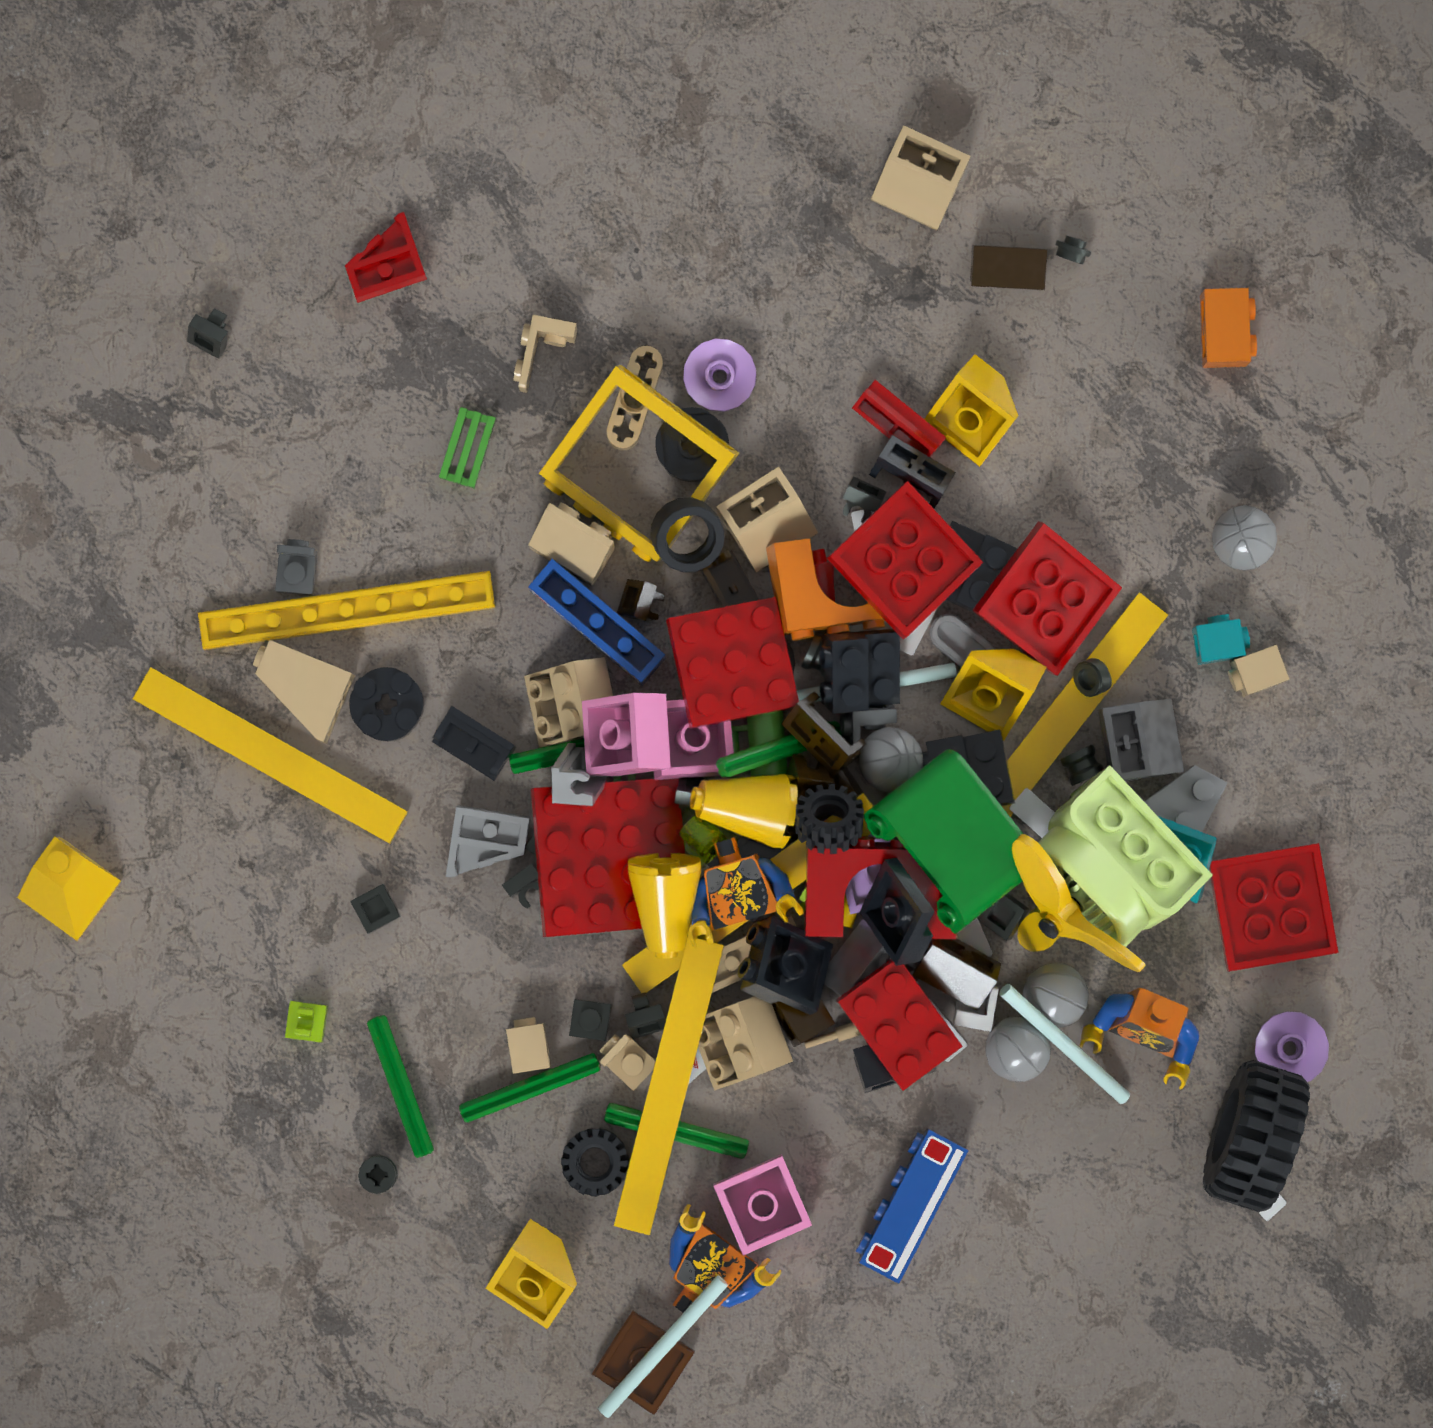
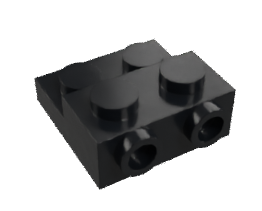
M952 521L950 527L983 563L946 600L975 613L973 611L974 607L1018 548L988 534L985 536Z
M893 629L824 634V646H821L819 650L820 665L824 668V682L820 683L819 693L822 704H825L828 710L834 714L869 711V706L900 704V636Z
M1000 729L965 737L957 735L926 742L927 751L922 752L923 767L947 749L954 750L966 760L1001 806L1015 804Z
M898 858L885 859L862 905L860 914L896 966L921 961L933 937L927 925L934 910Z
M774 916L753 924L746 935V943L751 945L749 955L741 962L738 968V977L743 979L740 990L770 1004L781 1001L809 1015L818 1012L833 944L819 937L805 936L804 930Z

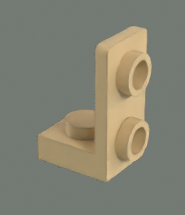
M533 315L531 324H524L521 345L526 346L524 360L517 359L513 381L519 382L520 392H528L538 338L544 337V343L565 347L566 342L575 343L578 330L576 323Z
M627 1033L622 1038L614 1034L599 1050L604 1055L599 1062L604 1067L607 1066L633 1091L654 1070L656 1060Z

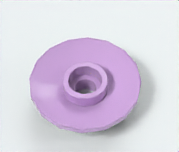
M712 339L701 343L690 353L684 365L683 381L687 393L696 404L710 411L725 412L739 407L749 398L755 387L756 368L752 356L743 346L728 339ZM717 371H723L727 375V379L724 383H716L713 380V374Z
M1283 1012L1272 1016L1261 1026L1255 1039V1056L1257 1061L1302 1075L1307 1082L1312 1081L1322 1072L1328 1059L1329 1043L1324 1029L1315 1019L1301 1012ZM1288 1041H1292L1296 1045L1295 1053L1290 1056L1286 1055L1283 1050L1284 1044Z

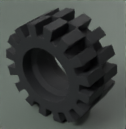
M822 784L817 785L815 793L810 788L806 790L805 797L801 795L798 799V804H796L795 830L800 842L806 841V847L810 850L816 845L817 852L824 854L825 848L830 849V854H837L838 847L845 852L849 850V843L855 846L858 843V838H861L863 834L864 808L862 800H857V794L854 791L847 795V787L841 786L840 790H835V784H829L828 789L825 790ZM824 815H833L842 820L828 823L817 818Z
M590 1128L577 1133L565 1146L561 1158L562 1173L564 1178L567 1179L568 1184L579 1193L594 1197L606 1195L616 1189L624 1180L628 1171L629 1157L624 1143L617 1135L606 1131V1129ZM593 1147L603 1149L610 1159L609 1169L605 1174L598 1177L587 1175L582 1170L580 1163L582 1154L587 1149Z

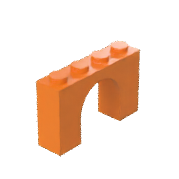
M810 538L773 543L766 548L773 595L777 600L784 635L791 634L792 640H801L814 637L813 631L827 629L828 634L850 632L849 626L863 624V630L885 627V620L868 602L858 607H847L833 602L823 593L816 579Z

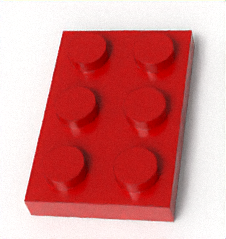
M892 959L888 960L836 999L902 1091L963 1047L904 964L896 966Z

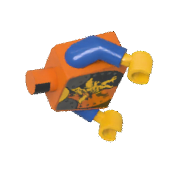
M733 837L714 843L720 865L705 869L704 875L699 880L692 911V925L688 930V936L692 946L696 947V938L699 935H706V941L708 946H710L714 941L709 928L710 924L713 931L776 911L785 922H788L786 912L790 908L794 907L799 916L803 914V908L795 899L787 874L768 858H760L758 853L741 858L736 839Z
M1137 988L1127 994H1112L1106 999L1093 1019L1094 1024L1083 1027L1080 1047L1082 1048L1087 1041L1095 1042L1093 1054L1099 1053L1102 1049L1104 1031H1109L1170 1058L1174 1057L1175 1061L1169 1064L1164 1076V1083L1167 1085L1170 1076H1175L1181 1080L1179 1087L1181 1090L1184 1088L1190 1074L1188 1064L1192 1062L1199 1041V1031L1192 1021L1187 1019L1189 1009L1186 1006L1144 988Z
M687 1204L685 1206L680 1222L670 1240L669 1265L675 1272L673 1279L684 1286L672 1304L679 1311L684 1313L717 1275L723 1278L728 1286L710 1305L714 1309L720 1305L730 1308L750 1300L764 1287L771 1286L782 1273L781 1270L776 1274H770L765 1268L771 1261L769 1258L764 1259L758 1266L757 1262L749 1256L743 1255L738 1248L703 1224L706 1216L704 1211L699 1218H694L688 1213L691 1205Z

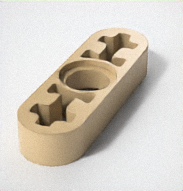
M641 346L631 354L627 369L639 377L641 367L636 363L637 359H644L646 354L651 355L652 362L657 366L655 369L649 368L647 370L645 381H652L651 387L656 390L663 368L662 356L657 349L651 346ZM621 388L607 426V438L614 448L629 450L639 441L649 409L644 405L639 408L627 406L624 402L626 392ZM620 409L628 415L640 416L638 422L631 418L629 431L634 435L632 438L626 437L624 442H619L617 434L613 432L614 428H621L625 420V415H618Z

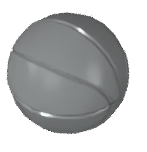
M1247 505L1231 508L1223 513L1214 525L1212 533L1213 549L1219 559L1233 569L1245 571L1258 568L1266 563L1275 551L1277 543L1275 524L1269 515L1259 508Z
M884 727L871 733L864 740L867 745L860 750L861 754L858 757L859 769L863 778L869 785L886 792L895 790L923 766L922 750L917 740L910 733L893 727Z
M1050 963L1038 967L1029 975L1023 989V997L1058 1028L1070 1026L1078 1021L1084 1014L1089 999L1088 987L1083 977L1077 970L1063 963Z
M1013 1016L1003 1019L992 1028L986 1039L985 1052L990 1067L997 1075L1010 1081L1025 1082L1037 1077L1046 1068L1050 1060L1051 1044L1050 1040L1024 1017Z

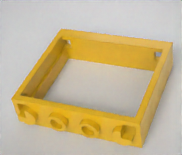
M623 365L615 366L539 474L546 479L543 484L559 496L565 493L575 501L573 507L588 518L594 515L604 522L603 527L611 532L612 537L618 540L624 537L634 545L632 551L647 562H650L651 559L658 562L662 559L655 551L650 539L557 471L617 386L717 460L691 495L695 499L701 501L707 499L739 455V452ZM685 516L678 519L670 527L666 536L669 548L672 547L693 516Z

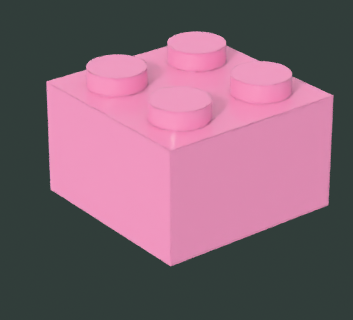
M629 693L582 701L587 774L590 776H622L671 769L666 694Z
M668 700L667 717L671 769L654 771V779L720 776L716 766L717 760L734 753L731 721L690 729L684 700Z
M782 1154L713 1184L743 1255L812 1226Z

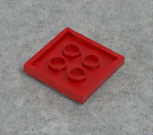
M908 481L896 490L827 557L834 567L902 639L907 638L983 563Z
M1038 521L974 607L973 611L1028 656L1046 666V670L1049 673L1058 676L1122 587L1045 523Z
M776 597L671 617L666 620L690 729L794 708L796 703L799 702Z
M1319 843L1211 861L1209 872L1213 875L1211 877V884L1227 972L1339 953Z

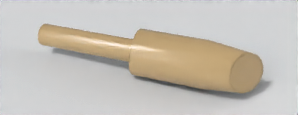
M851 1022L835 1027V1032L807 1040L804 1043L807 1049L835 1039L841 1042L861 1034Z

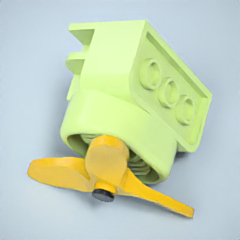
M1109 765L1070 794L1071 798L1060 806L1050 819L1049 832L1039 842L1026 834H1021L1013 842L1012 854L1015 865L1026 891L1037 906L1019 925L1017 937L1020 945L1030 952L1043 951L1051 947L1060 937L1076 939L1089 944L1121 965L1140 972L1146 965L1138 956L1126 948L1127 945L1142 930L1150 929L1178 912L1213 875Z

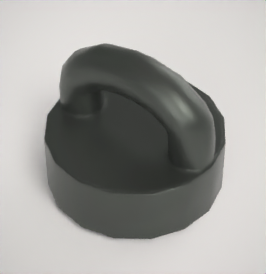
M1091 658L1078 663L1074 669V683L1080 693L1085 696L1093 697L1109 690L1112 686L1110 672L1099 659Z

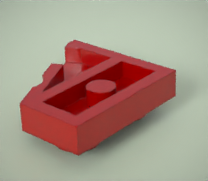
M404 212L394 217L395 222L381 235L377 234L367 243V247L363 252L357 253L345 265L357 303L427 280Z

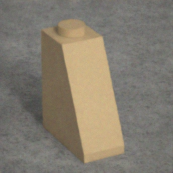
M269 640L267 647L261 645L256 654L253 666L258 668L255 674L317 740L327 744L355 675Z

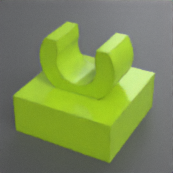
M290 1001L285 1038L323 1043L328 1006Z

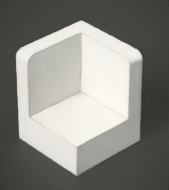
M993 987L978 1011L956 1000L952 1025L991 1032L999 987Z

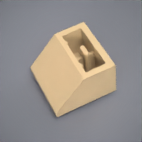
M903 125L871 201L934 230H938L971 156Z
M780 467L775 468L716 506L717 514L756 573L769 565L766 548L773 543L808 539L818 534L800 498Z
M562 502L558 507L549 503L528 544L529 548L549 561L551 559L555 560L566 571L593 587L615 551L614 541L611 540V532L595 522H592L590 526L580 521V513Z
M605 657L572 661L524 676L539 748L584 738L582 701L613 696Z
M753 996L706 1014L698 1048L714 1091L793 1062L772 1004Z

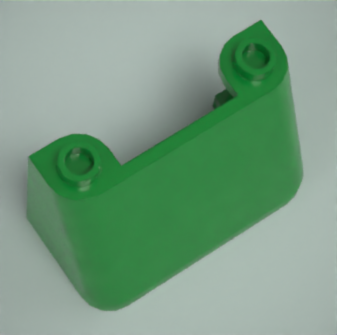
M947 749L864 814L863 819L866 821L871 834L876 838H882L886 841L897 837L943 896L937 901V916L941 923L950 928L954 934H957L1023 882L1012 854L1013 842L1023 834L966 760L954 750Z

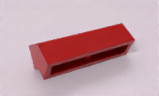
M877 380L872 382L852 407L854 411L889 439L893 435L929 457L934 455L946 439L941 432Z

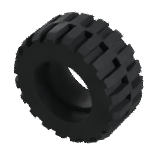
M1256 1060L1244 1062L1238 1068L1223 1098L1222 1106L1218 1111L1217 1120L1211 1133L1210 1144L1207 1148L1206 1162L1203 1169V1188L1209 1196L1256 1212L1270 1209L1273 1203L1277 1201L1280 1191L1283 1190L1286 1184L1288 1174L1292 1170L1295 1156L1299 1150L1301 1136L1304 1132L1306 1116L1308 1115L1310 1087L1302 1075Z

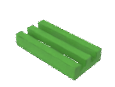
M460 407L440 471V479L475 489L496 417L486 416L482 413ZM466 418L472 421L454 475L449 472ZM479 422L486 425L470 477L467 479L463 477Z

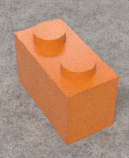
M1249 288L1204 289L1200 295L1202 368L1247 367L1251 362V357H1256L1257 354L1256 335H1250V320H1255L1256 305L1255 299L1249 298Z

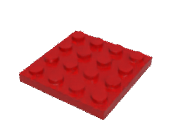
M679 779L605 782L604 789L593 806L552 803V787L531 788L543 937L642 929L627 870L628 860L647 854L659 853V858H671V853L685 854L682 813L679 808L680 804L674 803Z

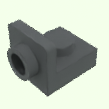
M287 539V545H277L279 556L275 591L313 595L318 552L315 548L309 547V541Z
M893 704L869 706V711L841 714V735L846 737V740L852 746L861 739L860 726L869 730H879L886 727V724L897 723V709Z

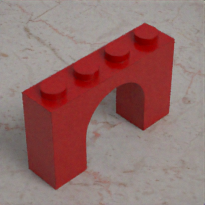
M862 836L858 838V843L855 846L849 843V850L845 852L838 847L837 854H830L829 848H825L824 854L818 853L816 845L812 850L807 848L805 936L843 937L844 897L851 879L866 867L883 864L885 859L898 858L934 910L927 925L933 934L932 939H956V934L950 928L943 925L937 916V901L943 895L897 837L890 840V842H875V837Z

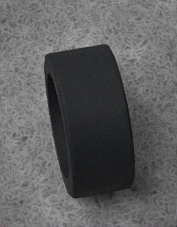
M693 497L677 498L666 503L656 513L651 524L650 539L659 557L670 568L680 572H696L708 567L719 556L724 545L725 531L719 517L704 501ZM696 515L701 517L708 527V536L705 542L697 550L688 554L673 552L666 541L670 527L678 519L685 516Z

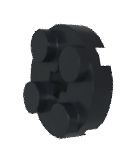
M682 408L684 412L729 445L726 428L714 415L702 408ZM664 421L657 432L655 440L656 454L660 464L672 477L685 482L702 481L717 460L701 448L697 449V454L690 455L687 449H682L681 444L687 442L688 438Z
M381 667L367 672L355 682L349 700L350 714L354 723L364 734L378 741H397L406 737L417 726L424 712V698L418 684L407 673L396 668ZM389 694L390 699L397 701V706L391 708V714L384 715L383 709H377L376 703L382 701V695Z

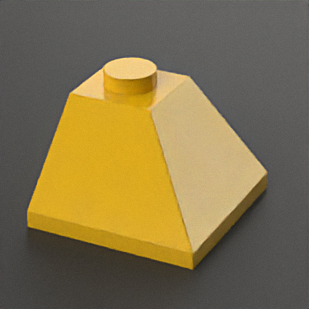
M974 354L957 373L924 419L946 437V441L980 467L1019 415L1004 376Z
M1016 649L971 651L940 705L988 732L1000 729L1004 741L1034 693L1047 667Z
M54 836L33 865L17 898L78 941L118 887L121 880L63 838Z
M530 1219L485 1289L548 1329L577 1286V1281L562 1239Z

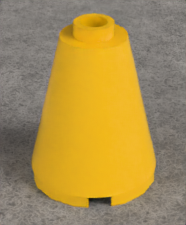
M786 774L702 780L699 787H693L690 808L695 809L697 818L772 848L780 849L785 847L790 836H784L786 825L794 826L798 790L797 785L790 784L795 779L794 776Z
M659 853L630 858L627 870L647 949L655 952V957L675 958L678 956V952L684 950L686 946L702 871L701 859L697 856L671 853V858H659Z

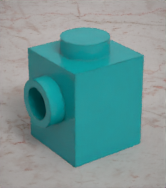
M1229 614L1208 617V624L1197 625L1192 628L1198 665L1239 659L1246 656L1245 649L1250 648V637L1247 627H1241L1240 619L1230 620Z

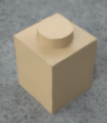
M1277 645L1232 661L1230 663L1232 670L1228 671L1235 692L1240 690L1243 697L1289 680Z
M535 1017L513 1020L514 1028L506 1029L513 1074L550 1068L551 1062L545 1023L536 1024Z

